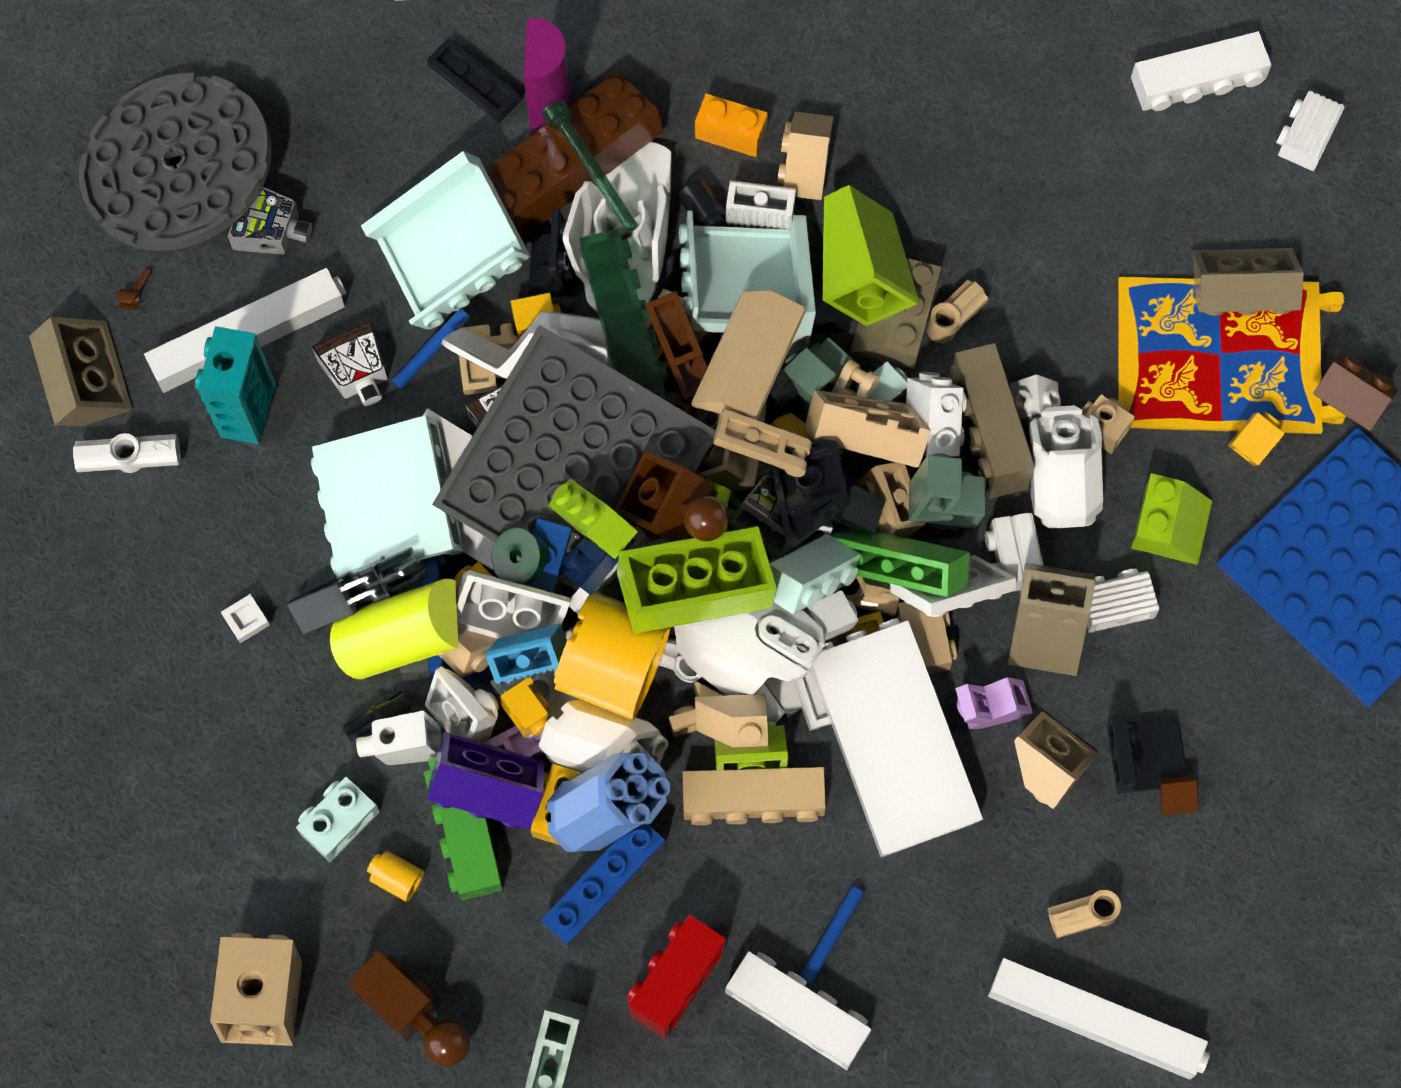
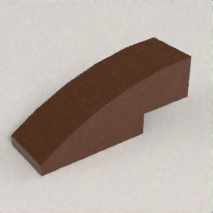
M675 291L644 305L684 401L694 398L708 367L678 294Z

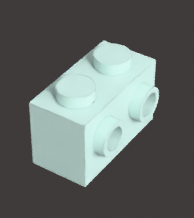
M347 777L341 782H333L324 792L323 796L325 798L316 807L310 806L302 813L298 819L300 824L296 827L300 835L329 862L380 812L376 804Z

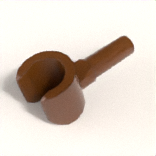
M145 268L133 285L132 290H119L117 295V301L120 302L119 308L128 310L138 308L140 292L152 273L149 269Z

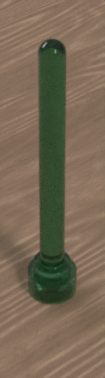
M556 100L550 103L543 110L542 116L550 127L561 131L627 231H634L637 228L635 218L571 124V110L564 100Z

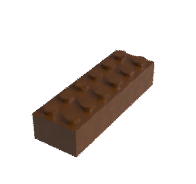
M616 71L485 169L521 239L552 217V209L561 210L573 201L575 193L583 186L584 181H591L593 184L597 183L663 133L658 109Z

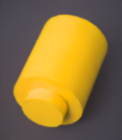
M388 850L382 855L377 853L367 869V872L371 874L369 880L371 883L405 902H408L413 897L425 873L424 870Z

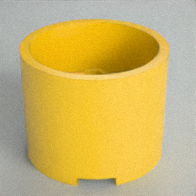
M594 591L585 600L578 614V618L581 621H577L570 640L566 642L555 674L554 683L556 685L554 689L634 720L655 677L672 627L633 634L625 603Z

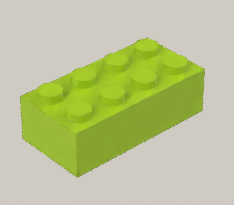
M758 526L724 532L719 538L708 542L691 538L619 551L617 575L633 634L765 610L773 606L777 588Z

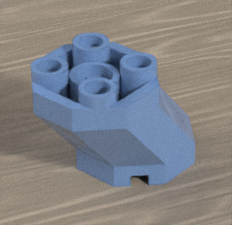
M648 752L611 755L575 779L562 782L547 801V812H551V822H548V833L566 852L595 851L604 848L641 824H651L667 803L666 797L670 793V783L666 779L665 771Z

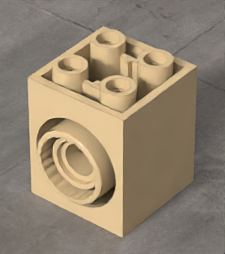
M234 933L231 937L220 938L210 1022L221 1043L293 1046L302 961L294 941L289 940L287 936L273 934L269 935L267 939L253 938L252 935L246 933Z

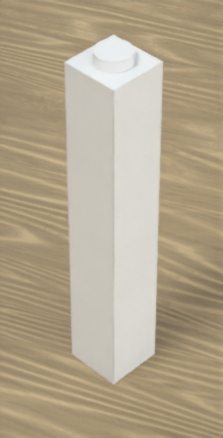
M325 268L144 353L162 392L165 393L196 378L198 370L204 368L206 357H204L205 342L207 337H212L215 326L256 333L262 347L344 308L341 296L345 295L346 291L339 277L332 278L328 269Z
M1005 958L1000 963L988 997L1190 1080L1196 1076L1197 1072L1201 1074L1204 1072L1209 1060L1210 1053L1205 1052L1208 1041Z

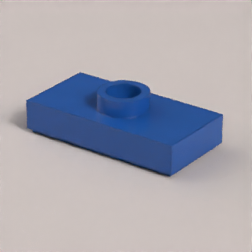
M537 518L533 532L537 533L545 544L547 561L542 574L535 581L525 586L553 593L571 531L570 527Z

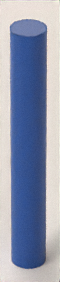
M460 308L392 379V382L402 389L443 346L441 344L443 338L459 330L470 316Z
M854 886L850 888L802 971L800 977L807 984L812 985L861 900L864 892Z

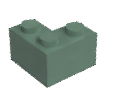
M829 337L821 345L816 343L810 349L805 348L799 355L793 353L782 366L783 371L793 381L795 388L798 390L799 400L794 406L806 417L808 416L814 391L832 392L845 364L849 360L854 361Z
M943 453L927 455L909 482L908 521L975 529L985 516V477L974 476L970 472H962V459L950 458L949 455Z

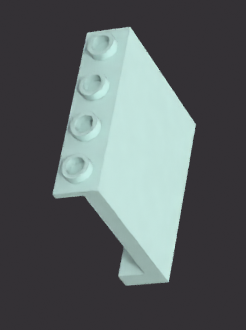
M464 151L361 225L367 237L378 241L415 314L409 320L410 324L424 329H433L441 325L447 315L453 311H458L460 308H465L470 303L469 300L478 293L486 292L493 288L496 284L495 281L505 274L517 271L522 266L521 263L531 257L481 160Z
M687 210L686 223L679 225V244H685V248H681L680 267L686 268V272L682 273V292H688V297H684L683 309L686 316L689 317L692 330L724 332L743 292L772 290L806 308V313L796 335L811 336L816 311L806 216L793 215L790 230L693 226L692 211Z
M425 415L312 447L314 457L311 459V466L319 480L318 501L321 508L325 511L327 523L324 525V531L327 540L332 546L331 567L337 577L349 572L353 578L356 576L355 572L379 560L382 556L387 558L410 547L413 548L414 553L404 561L414 557L422 560L441 554L453 556L464 553L458 520L432 505L449 477L437 420Z

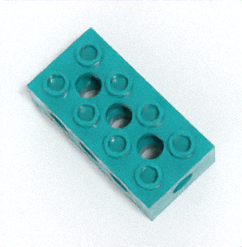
M215 326L212 337H207L205 342L204 357H206L204 368L199 369L197 372L195 388L198 389L201 401L204 402L207 413L210 415L212 423L221 438L260 445L276 384L256 333Z

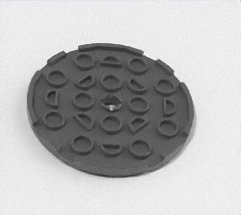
M178 73L146 82L119 98L118 102L120 104L107 117L102 115L89 134L91 140L86 153L81 155L79 166V183L83 200L94 219L108 234L124 244L145 250L167 251L197 245L223 232L235 223L255 201L265 183L271 164V136L267 122L253 99L238 89L234 83L214 75L212 78L196 76L195 73ZM182 156L181 161L177 164V168L168 166L173 157Z

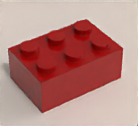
M691 915L688 916L685 922L677 921L668 935L670 939L668 942L669 946L665 952L658 950L647 966L650 969L648 977L644 983L638 980L627 996V999H629L630 1016L665 1040L726 951V938Z

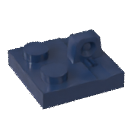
M584 537L577 548L572 549L563 560L564 565L559 571L591 595L618 563L619 555L614 559L594 542ZM632 538L622 551L629 550L636 540Z

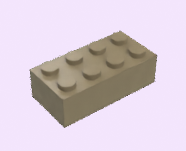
M992 343L956 352L953 365L950 366V378L953 384L963 388V392L966 395V409L962 413L961 426L963 428L966 427L970 438L966 439L969 457L971 459L976 458L979 470H976V476L985 477V489L988 499L1028 489L1035 466L996 344Z

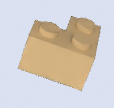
M794 112L792 122H786L781 152L787 153L786 164L780 163L777 183L783 184V187L795 188V197L822 200L833 116Z

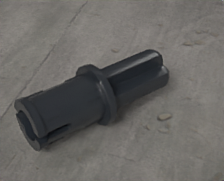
M400 690L375 706L373 704L369 705L368 711L345 723L343 731L347 738L354 742L358 736H364L372 731L373 721L402 715L410 711L411 706Z

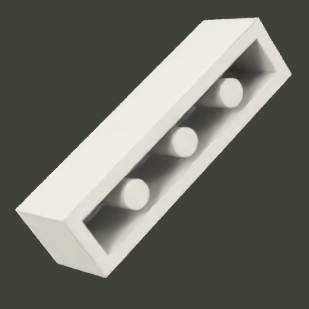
M1258 31L1137 62L1134 65L1131 79L1142 110L1153 109L1154 111H1161L1170 107L1172 103L1180 101L1192 103L1201 99L1203 95L1211 93L1223 95L1230 92L1234 87L1246 85V87L1257 86L1266 80L1271 68V62Z
M748 951L727 984L725 993L845 1070H848L871 1032V1028L866 1026L868 1020L853 1010H849L848 1014L835 1006L837 1000L821 990L817 994L805 987L807 982L799 975L791 971L787 975L775 968L777 963L761 952L754 955Z

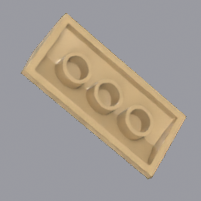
M772 290L743 292L692 400V406L719 414L724 409L757 420L803 320L806 308Z

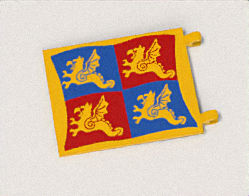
M1118 277V401L1127 412L1135 416L1131 428L1238 432L1252 414L1257 412L1261 415L1267 412L1281 423L1278 429L1283 433L1322 434V422L1342 424L1346 415L1330 405L1322 406V400L1313 395V392L1321 382L1320 310L1339 312L1344 303L1343 293L1328 292L1319 294V282H1303L1301 310H1291L1288 314L1258 311L1253 315L1224 312L1222 315L1212 316L1199 312L1195 300L1194 279Z

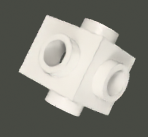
M1036 374L1010 384L1011 394L1021 425L1026 426L1028 430L1030 422L1034 418H1036V421L1041 418L1043 410L1047 407H1056L1061 404L1058 382Z

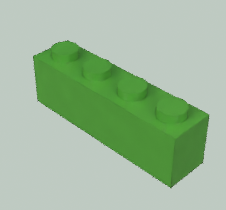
M848 526L830 535L860 553L856 565L858 568L857 576L944 597H949L968 585L970 552L876 531L875 535Z
M436 757L428 759L430 770L424 771L427 788H429V781ZM432 804L436 825L443 824L446 836L439 838L444 859L451 858L453 871L447 872L451 892L458 891L463 901L503 891L486 818L474 817L467 811L458 808H443Z

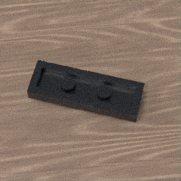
M449 38L427 59V64L431 69L499 123L521 102V95Z

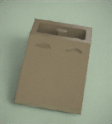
M1025 563L1008 665L1077 676L1096 580L1094 574Z

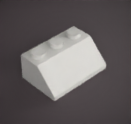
M468 570L463 573L456 591L457 625L460 629L497 639L555 624L562 625L571 598Z

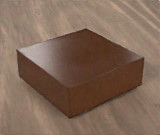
M1194 775L1159 779L1160 811L1163 816L1198 812L1197 780Z

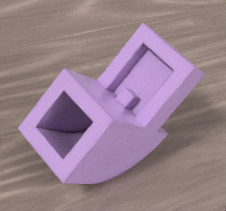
M1007 677L984 687L965 684L955 688L958 696V711L964 718V721L968 723L969 729H982L1011 722L1033 713L1023 680Z

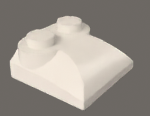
M444 667L436 669L425 702L427 709L447 733L480 743L485 742L491 736L498 717L499 705L494 695L482 689L475 691L460 676Z

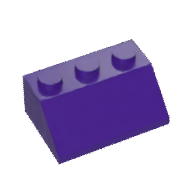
M443 732L429 781L427 800L433 801L436 805L443 808L454 807L467 811L470 815L477 818H492L501 821L504 825L511 828L522 827L530 830L543 796L544 761Z

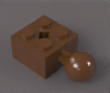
M644 451L614 509L623 519L669 542L685 540L689 534L699 541H713L724 534L729 524V513L724 503L713 496H708L714 484L682 466L647 451Z
M377 951L347 982L348 985L406 1043L418 1031L424 1037V1051L432 1063L441 1067H452L461 1063L466 1058L470 1049V1038L466 1029L458 1022L452 1020L439 1021L433 1016L436 1009L432 1004V1001L435 999L431 994L432 992L419 979L415 978L412 982L406 977L409 973L405 970V966L391 953L385 958Z

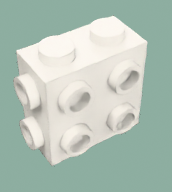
M920 372L919 378H907L906 404L911 406L931 430L923 455L943 453L949 456H959L960 447L964 443V430L961 426L962 413L966 409V395L963 392V388L953 384L951 378L940 377L939 373Z

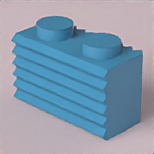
M555 624L495 639L494 644H491L492 646L486 652V659L494 681L500 685L502 681L506 683L508 680L513 681L515 678L519 680L521 676L526 678L527 675L532 677L534 673L539 675L540 672L545 674L547 670L550 672L553 669L557 670L567 642L562 625Z

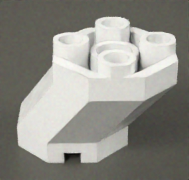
M1075 405L1047 407L1041 412V418L1037 421L1034 418L1029 426L1030 453L1035 466L1031 477L1030 494L1034 515L1041 518L1042 524L1048 528L1090 526L1095 522L1096 516L1103 509L1102 434L1098 418L1091 414L1090 419L1083 416L1082 409Z
M580 699L567 702L561 708L564 714L558 720L552 716L546 722L539 743V748L546 754L545 756L551 763L582 773L611 755L619 753L648 752L660 766L664 752L668 747L667 739L650 722L638 718L630 720Z

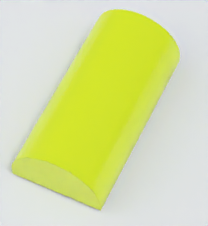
M442 579L361 607L356 613L335 621L330 632V645L338 666L352 678L365 679L459 648L455 580Z

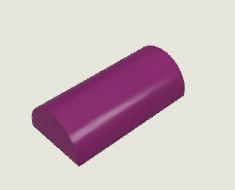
M528 18L526 20L524 83L531 135L572 105L564 37L554 24L540 18Z

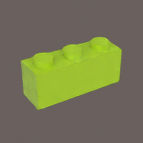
M569 479L555 490L552 500L548 504L552 510L614 559L619 555V551H622L638 532L613 509L572 479Z

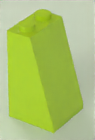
M848 185L824 197L823 301L863 325L869 326L918 305V296L893 213Z

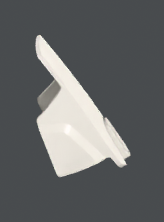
M649 142L604 176L601 189L591 181H584L583 186L575 193L563 233V242L575 274L584 282L587 302L599 314H612L615 317L635 316L646 309L644 304L651 302L658 287L663 268L668 231L672 156L671 151L660 144ZM625 270L629 271L625 275H620V273ZM619 294L623 295L624 302L616 305L615 303L620 299Z
M542 311L509 349L466 329L448 334L443 338L441 344L452 352L507 379L538 326L541 325L613 369L619 326L616 322Z
M661 538L649 542L642 547L669 543V541ZM773 602V606L770 609L674 626L676 648L683 656L687 665L726 696L752 695L769 677L790 682L806 676L825 646L822 628L803 610L792 614L775 602ZM772 628L777 634L772 635L766 629ZM802 646L806 648L808 652L802 653L797 649V647Z

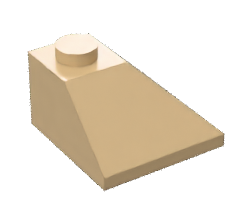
M1043 711L1014 741L1025 788L1033 793V796L1039 802L1047 804L1052 809L1065 797L1098 754Z

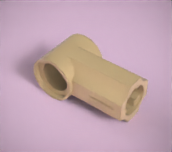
M967 280L944 303L934 306L927 325V333L930 339L940 344L953 340L956 332L988 302L984 289L976 282ZM945 320L949 322L950 326H941L937 321Z
M856 576L851 584L857 588L858 592L854 595H845L846 599L851 600L856 608L872 612L880 611L881 614L895 617L900 598L890 593V583Z
M1099 890L1093 895L1050 907L1047 911L1053 931L1058 939L1098 926L1112 924L1120 913L1121 902L1112 891ZM1098 900L1108 901L1113 907V914L1108 917L1098 915L1094 910V903Z

